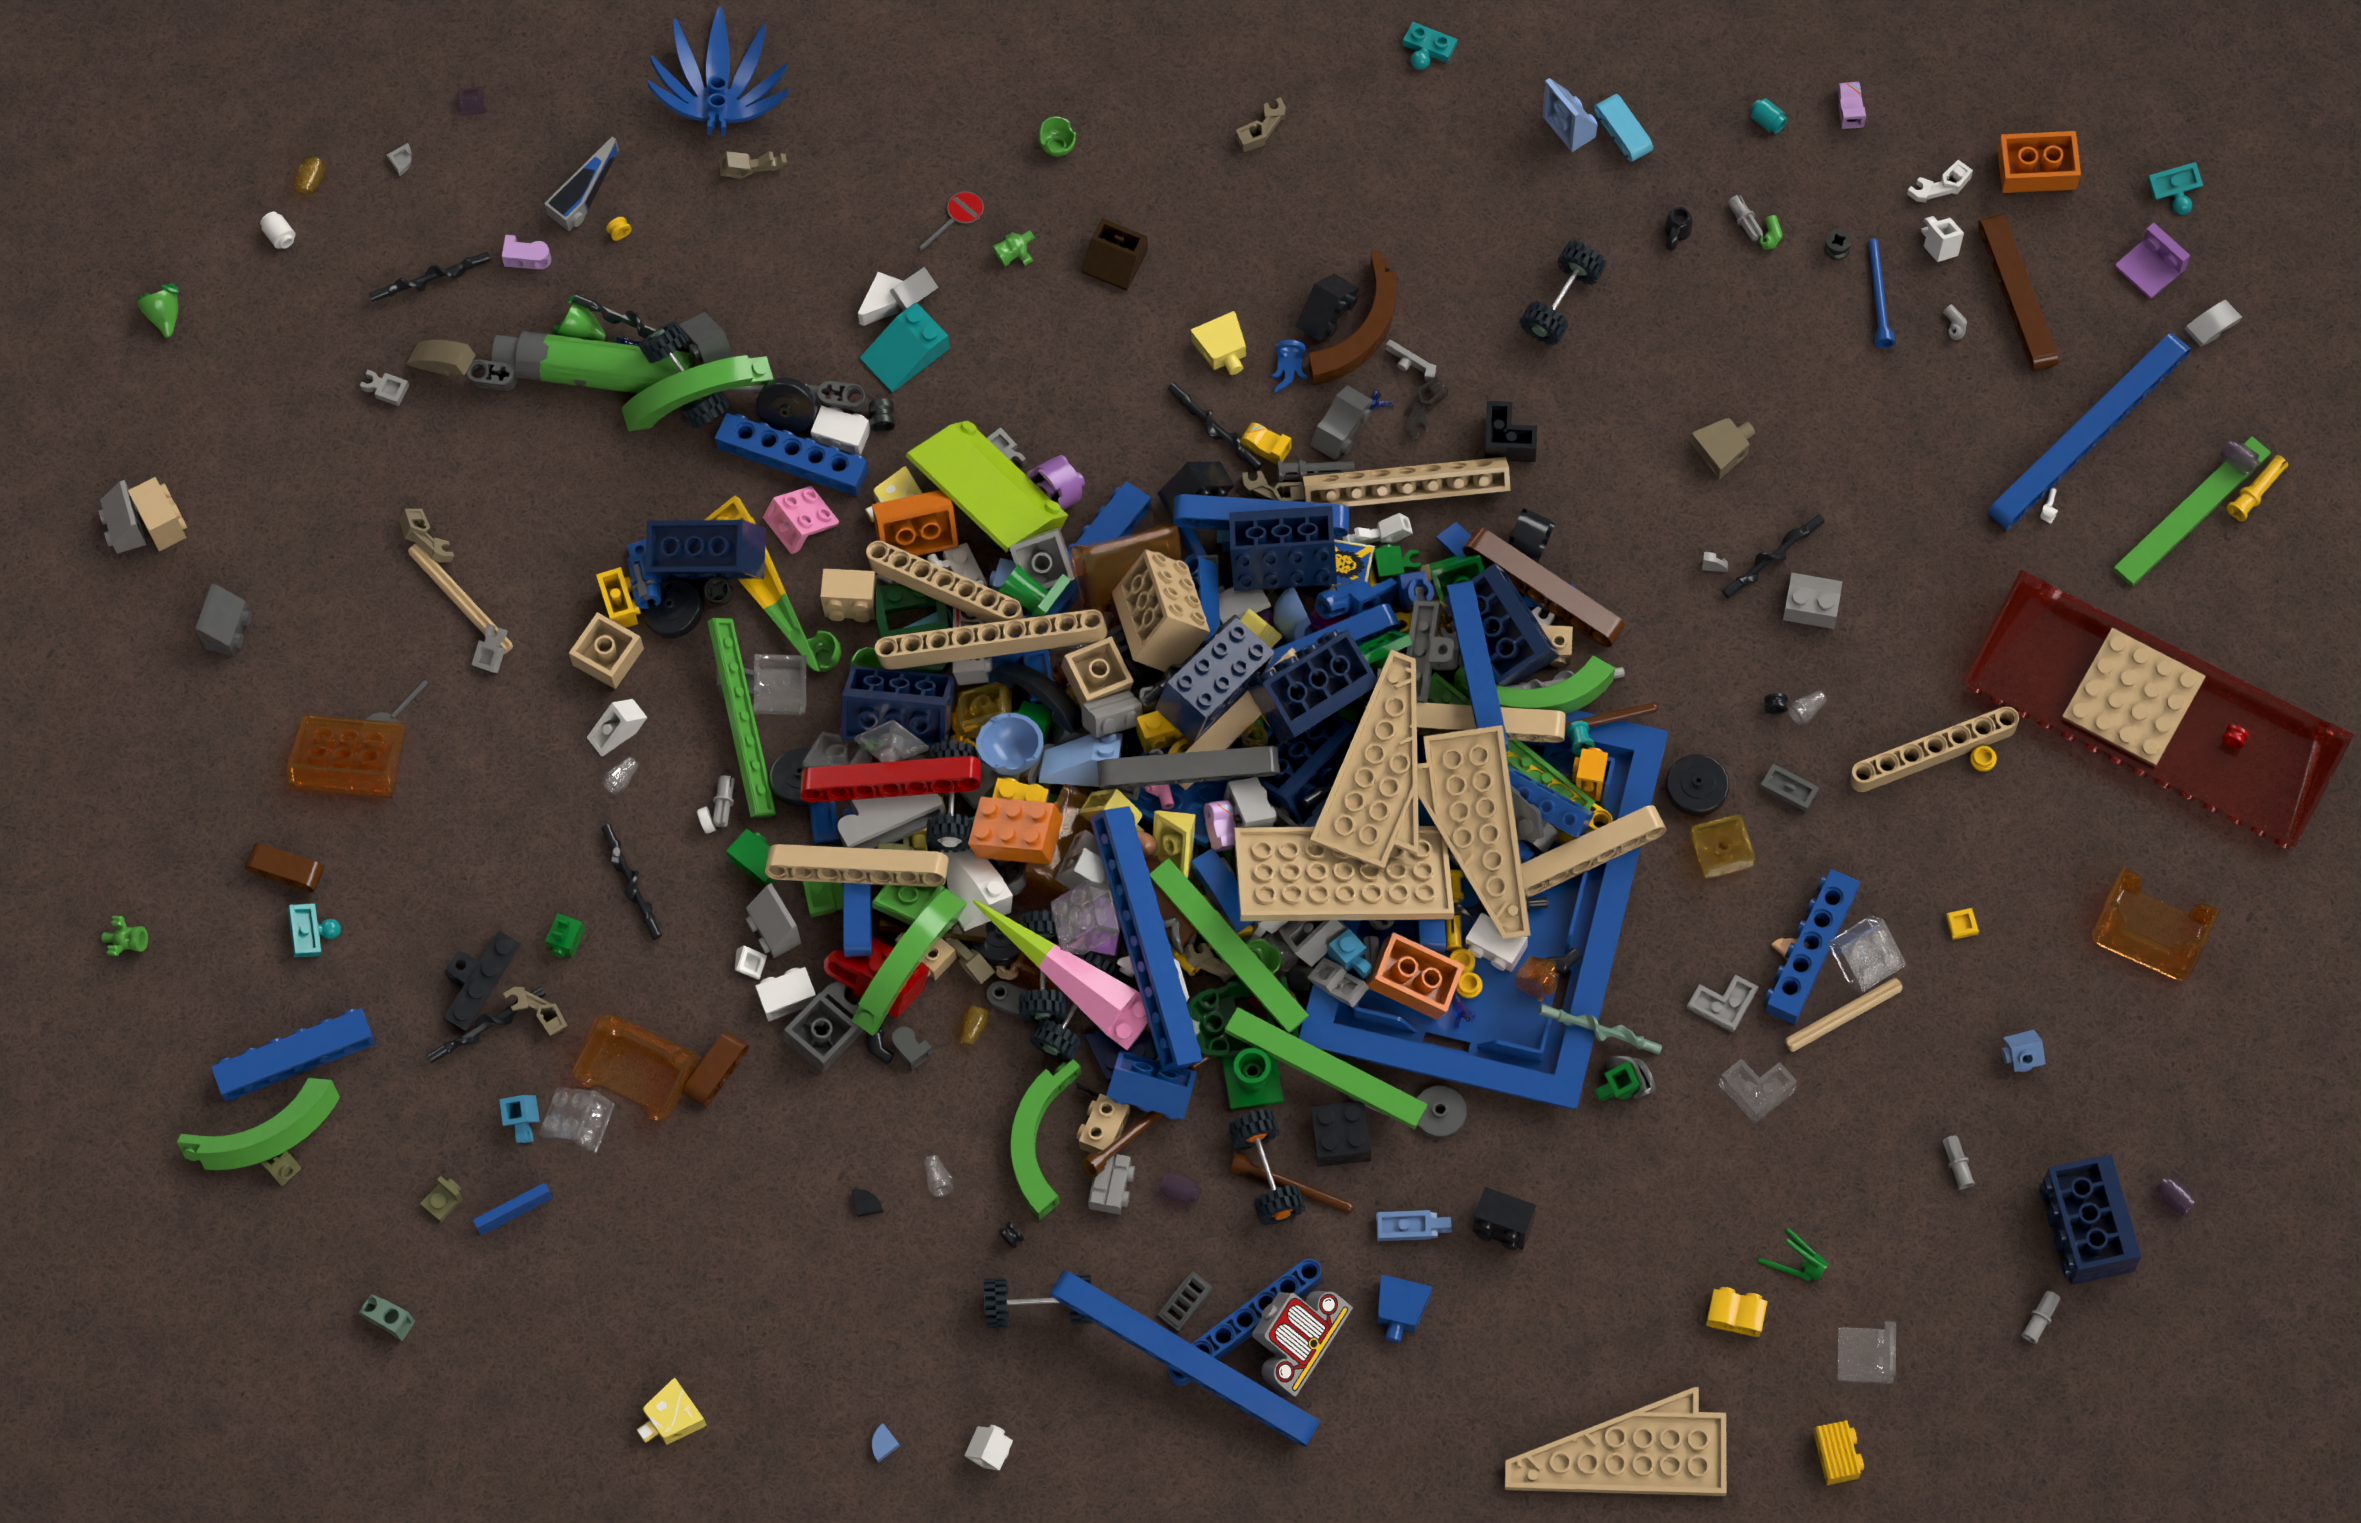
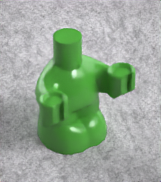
M1030 230L1023 235L1011 232L1005 236L1006 239L992 246L995 255L1004 267L1008 266L1016 257H1019L1025 266L1033 262L1031 256L1027 253V243L1035 239Z
M112 916L113 921H111V925L117 926L115 932H104L102 934L103 943H113V945L107 946L109 948L106 952L107 955L118 956L124 949L144 951L148 944V933L145 927H127L123 916Z

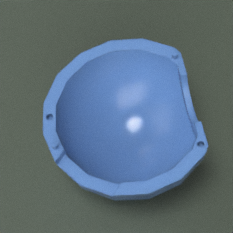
M1289 587L1282 592L1273 609L1275 630L1283 636L1282 639L1287 644L1313 633L1309 626L1311 624L1294 587Z
M1002 713L990 718L981 728L976 738V748L983 763L988 768L998 774L1015 775L1025 772L1037 763L1043 749V734L1038 724L1029 717L1017 713Z

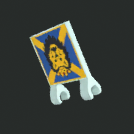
M1335 540L1337 583L1344 584L1356 578H1361L1367 582L1375 546ZM1319 585V586L1331 587V586H1333V585Z

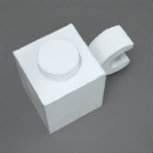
M1934 216L1924 218V222L1928 226L1921 229V232L1926 237L1924 248L1932 257L1939 262L1958 256L1964 232L1951 218L1937 221Z

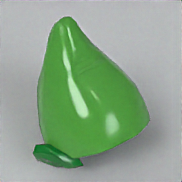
M173 283L162 285V291L151 295L149 293H146L144 296L140 295L137 301L141 312L160 330L165 338L172 336L178 316V298L176 294L179 293V290Z
M574 296L569 297L567 303H570L571 307L563 321L559 325L553 326V333L559 336L604 341L606 337L605 332L592 312L573 303Z

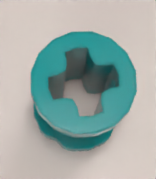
M1575 721L1566 728V734L1572 740L1571 749L1575 755L1581 756L1582 748H1595V743L1588 734L1589 725L1587 722Z

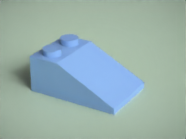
M1552 79L1545 80L1543 118L1573 152L1596 137L1597 121L1591 114L1585 112L1581 101L1576 96L1573 97L1567 89Z
M1123 733L1106 734V736L1099 738L1089 734L1045 750L1039 783L1099 787L1097 762L1104 759L1122 758Z

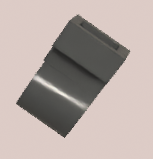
M899 1027L893 1032L892 1041L894 1049L912 1071L933 1055L932 1047L924 1040L919 1044L916 1041L913 1030L909 1027Z

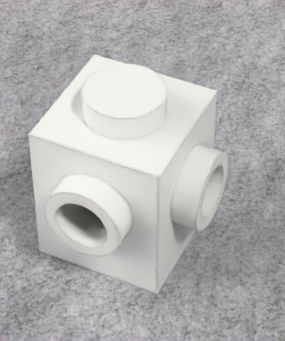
M990 1425L989 1428L978 1426L964 1456L983 1468L1000 1470L1009 1454L1013 1440L1005 1436V1431L995 1425Z

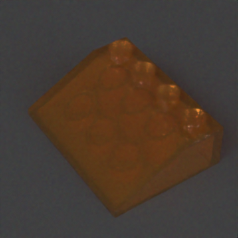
M303 715L286 766L289 790L392 798L398 779L406 724Z

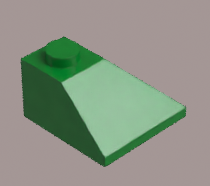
M1480 555L1455 556L1429 564L1445 619L1450 618L1444 609L1447 606L1443 600L1447 596L1446 585L1469 581L1483 572L1484 567Z

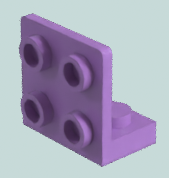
M2153 223L2146 229L2143 241L2118 261L2115 268L2149 299H2152L2186 270L2190 255L2160 227Z

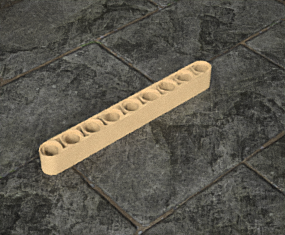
M1091 609L888 636L876 642L875 652L883 668L894 670L1096 643L1105 639L1107 628L1100 611Z

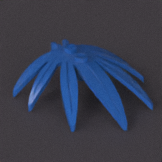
M719 6L713 21L707 49V88L703 85L698 66L677 19H673L676 53L686 82L696 97L652 55L650 62L655 72L674 95L648 80V88L663 104L674 112L693 120L707 121V135H712V129H714L715 123H718L721 136H725L726 123L743 122L759 117L776 107L788 96L789 88L761 100L782 78L787 69V63L783 64L739 99L749 85L757 68L764 44L766 24H763L756 34L736 72L731 88L728 89L730 71L729 43L723 9Z

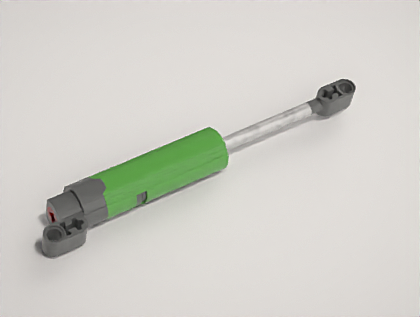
M523 331L519 338L496 335L492 349V361L473 360L466 374L476 387L499 391L514 389L518 378L638 394L649 386L679 373V370L669 356L650 364L639 346ZM674 352L675 357L684 370L695 367V359L691 353ZM480 369L485 370L483 377L474 378L476 371ZM825 381L820 386L805 384L815 394L817 401H821L822 405L828 408L837 407L842 411L856 413L863 411L868 404L863 388L857 384ZM765 384L730 390L760 393ZM833 391L835 395H831L830 399H827L826 395ZM853 394H860L861 399L858 402H849V398Z

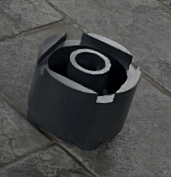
M1523 507L1510 535L1508 544L1538 563L1556 523Z

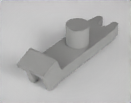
M1392 340L1386 343V350L1401 359L1397 364L1399 369L1407 371L1410 365L1425 373L1424 382L1435 383L1436 365L1426 362Z

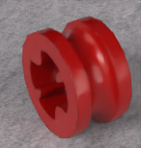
M2228 725L2226 728L2227 733L2223 734L2222 740L2234 748H2243L2245 745L2244 740L2248 739L2249 734L2239 726Z

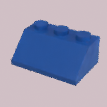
M1120 1050L1106 1097L1111 1098L1113 1102L1118 1104L1128 1103L1135 1105L1138 1109L1145 1112L1156 1111L1163 1113L1169 1119H1184L1197 1072L1186 1068L1162 1072L1160 1061Z

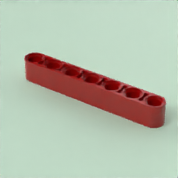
M973 756L812 767L803 770L801 773L800 797L806 802L817 803L975 791L981 784V762Z

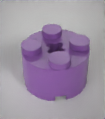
M1063 455L1051 458L1026 474L1046 495L1058 503L1062 510L1076 504L1082 497V486L1085 485L1084 478L1079 472L1074 470Z

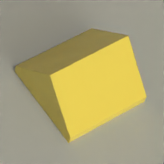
M1155 811L1153 837L1157 842V850L1153 856L1162 863L1169 858L1188 878L1191 861L1193 860L1196 814Z

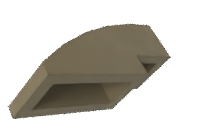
M426 340L417 343L406 364L414 368L449 376L450 372L464 376L476 355L468 344L448 340Z

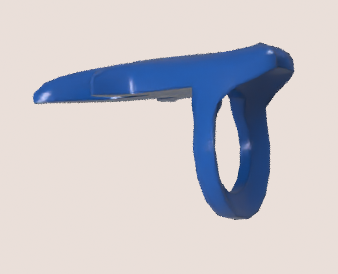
M1283 340L1276 343L1275 352L1278 357V370L1271 376L1278 379L1284 371L1285 379L1275 388L1274 393L1287 388L1291 384L1295 371L1300 379L1308 377L1302 372V357L1305 352V345L1296 340Z

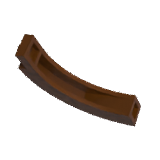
M1381 250L1371 252V267L1376 288L1373 307L1362 326L1349 338L1333 347L1309 353V366L1313 386L1339 379L1351 373L1365 363L1386 338L1395 314L1397 282L1395 271H1389L1387 259H1382Z

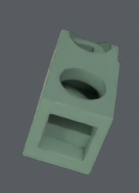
M373 1294L369 1295L358 1312L363 1318L391 1333L400 1341L404 1340L415 1323L409 1312Z

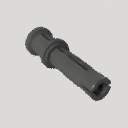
M1281 460L1277 461L1278 483H1282L1284 480H1299V482H1303V476L1355 472L1354 461L1306 463L1303 460L1292 463H1282Z

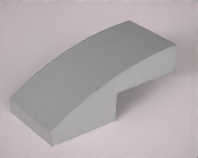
M923 267L889 291L901 309L905 311L912 304L936 290L938 286L926 268Z
M2225 299L2194 319L2185 327V330L2202 347L2218 338L2221 332L2239 323L2242 316Z
M1323 958L1308 976V979L1316 986L1352 1008L1369 989L1365 981L1346 973L1342 966L1326 958Z

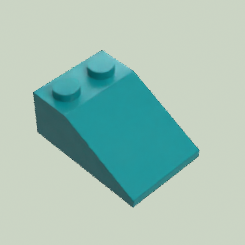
M915 302L890 323L864 352L860 360L893 393L950 349L949 338L942 328Z

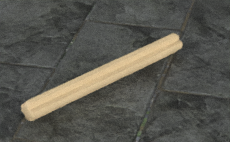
M417 543L408 549L409 555L484 635L486 624L496 626L439 564L431 559V556ZM496 626V628H495V630H494V635H495V636L497 635V632H498V627H497V626ZM506 637L501 642L500 647L505 648L504 654H506L513 648V645Z

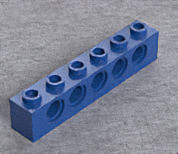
M726 413L715 436L717 449L854 496H858L869 472L867 460L858 454L849 455L841 452L837 447L820 445L811 438L802 439L796 437L790 431L773 429L764 422L756 423L750 421L741 414L732 415ZM743 435H752L748 439H741ZM769 442L775 443L772 447L764 446ZM792 450L798 451L795 455H788V452ZM816 458L822 459L818 463L811 462L813 459ZM839 466L845 467V469L842 471L834 470L836 467Z
M1508 765L1510 784L1521 793L1520 795L1527 802L1534 804L1541 811L1543 820L1575 838L1584 835L1595 814L1594 812Z
M1832 869L1828 877L1822 876L1817 887L1820 894L1817 899H1811L1806 911L1810 915L1806 922L1803 920L1800 922L1796 931V935L1799 938L1796 944H1790L1785 955L1788 961L1785 967L1780 965L1774 978V980L1778 981L1775 989L1769 988L1765 996L1764 1003H1767L1766 1013L1793 1025L1796 1024L1858 892L1860 881ZM1834 898L1838 901V904L1830 905L1825 899ZM1823 920L1827 923V926L1819 927L1815 924V921ZM1804 942L1814 943L1817 948L1814 950L1807 949L1804 946ZM1795 965H1802L1806 968V971L1797 972L1793 967ZM1786 987L1793 988L1796 991V993L1793 995H1788L1784 993L1783 989Z

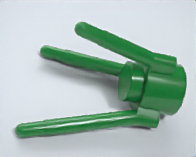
M1786 1228L1785 1231L1797 1244L1790 1239H1786L1785 1243L1805 1258L1801 1265L1804 1272L1762 1258L1758 1259V1263L1801 1277L1807 1282L1811 1278L1818 1281L1829 1264L1790 1228Z

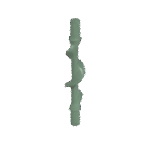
M1540 1004L1538 1008V1014L1554 1019L1557 1022H1563L1567 1026L1575 1024L1593 1030L1596 1038L1601 1042L1607 1037H1614L1632 1044L1638 1050L1643 1049L1658 1055L1661 1053V1044L1644 1039L1643 1036H1636L1624 1025L1607 1028L1599 1025L1595 1016L1592 1015L1576 1017L1567 1014L1562 1009L1558 1010Z

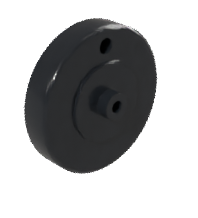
M781 377L770 380L762 387L757 398V411L763 422L770 425L771 428L779 431L787 430L797 434L807 430L813 424L818 412V402L815 394L807 385L796 379Z
M675 578L663 581L659 584L661 589L660 604L656 606L654 600L649 599V609H643V617L647 626L656 635L667 639L679 638L692 631L701 620L704 612V600L699 590L687 580Z
M797 748L780 755L771 766L769 773L771 789L774 795L787 805L795 807L812 805L814 803L806 802L800 797L801 773L807 768L830 766V764L821 753L812 749Z
M1702 754L1688 755L1679 759L1670 768L1666 780L1667 796L1675 808L1687 815H1709L1717 811L1726 801L1729 792V777L1725 768L1714 758Z
M1011 908V913L1004 916L1019 924V917L1023 913L1015 908ZM992 921L986 924L984 942L970 941L971 948L979 952L986 962L993 966L1011 965L1026 956Z

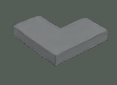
M1737 975L1733 977L1723 996L1699 984L1687 1005V1009L1734 1033L1759 987Z

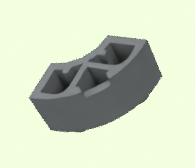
M1347 385L1335 396L1327 414L1317 425L1310 446L1334 460L1342 453L1347 454L1353 445L1352 438L1357 433L1361 424H1365L1372 414L1369 408L1373 400Z

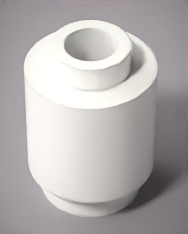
M270 212L261 219L262 231L275 248L285 249L293 244L296 233L281 214Z

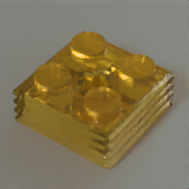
M998 681L960 692L958 695L956 728L961 732L963 739L977 738L981 728L990 718L1002 713H1011L1012 691Z
M1741 814L1691 827L1690 835L1705 879L1755 866L1756 858ZM1719 843H1723L1727 849L1722 850L1718 848Z

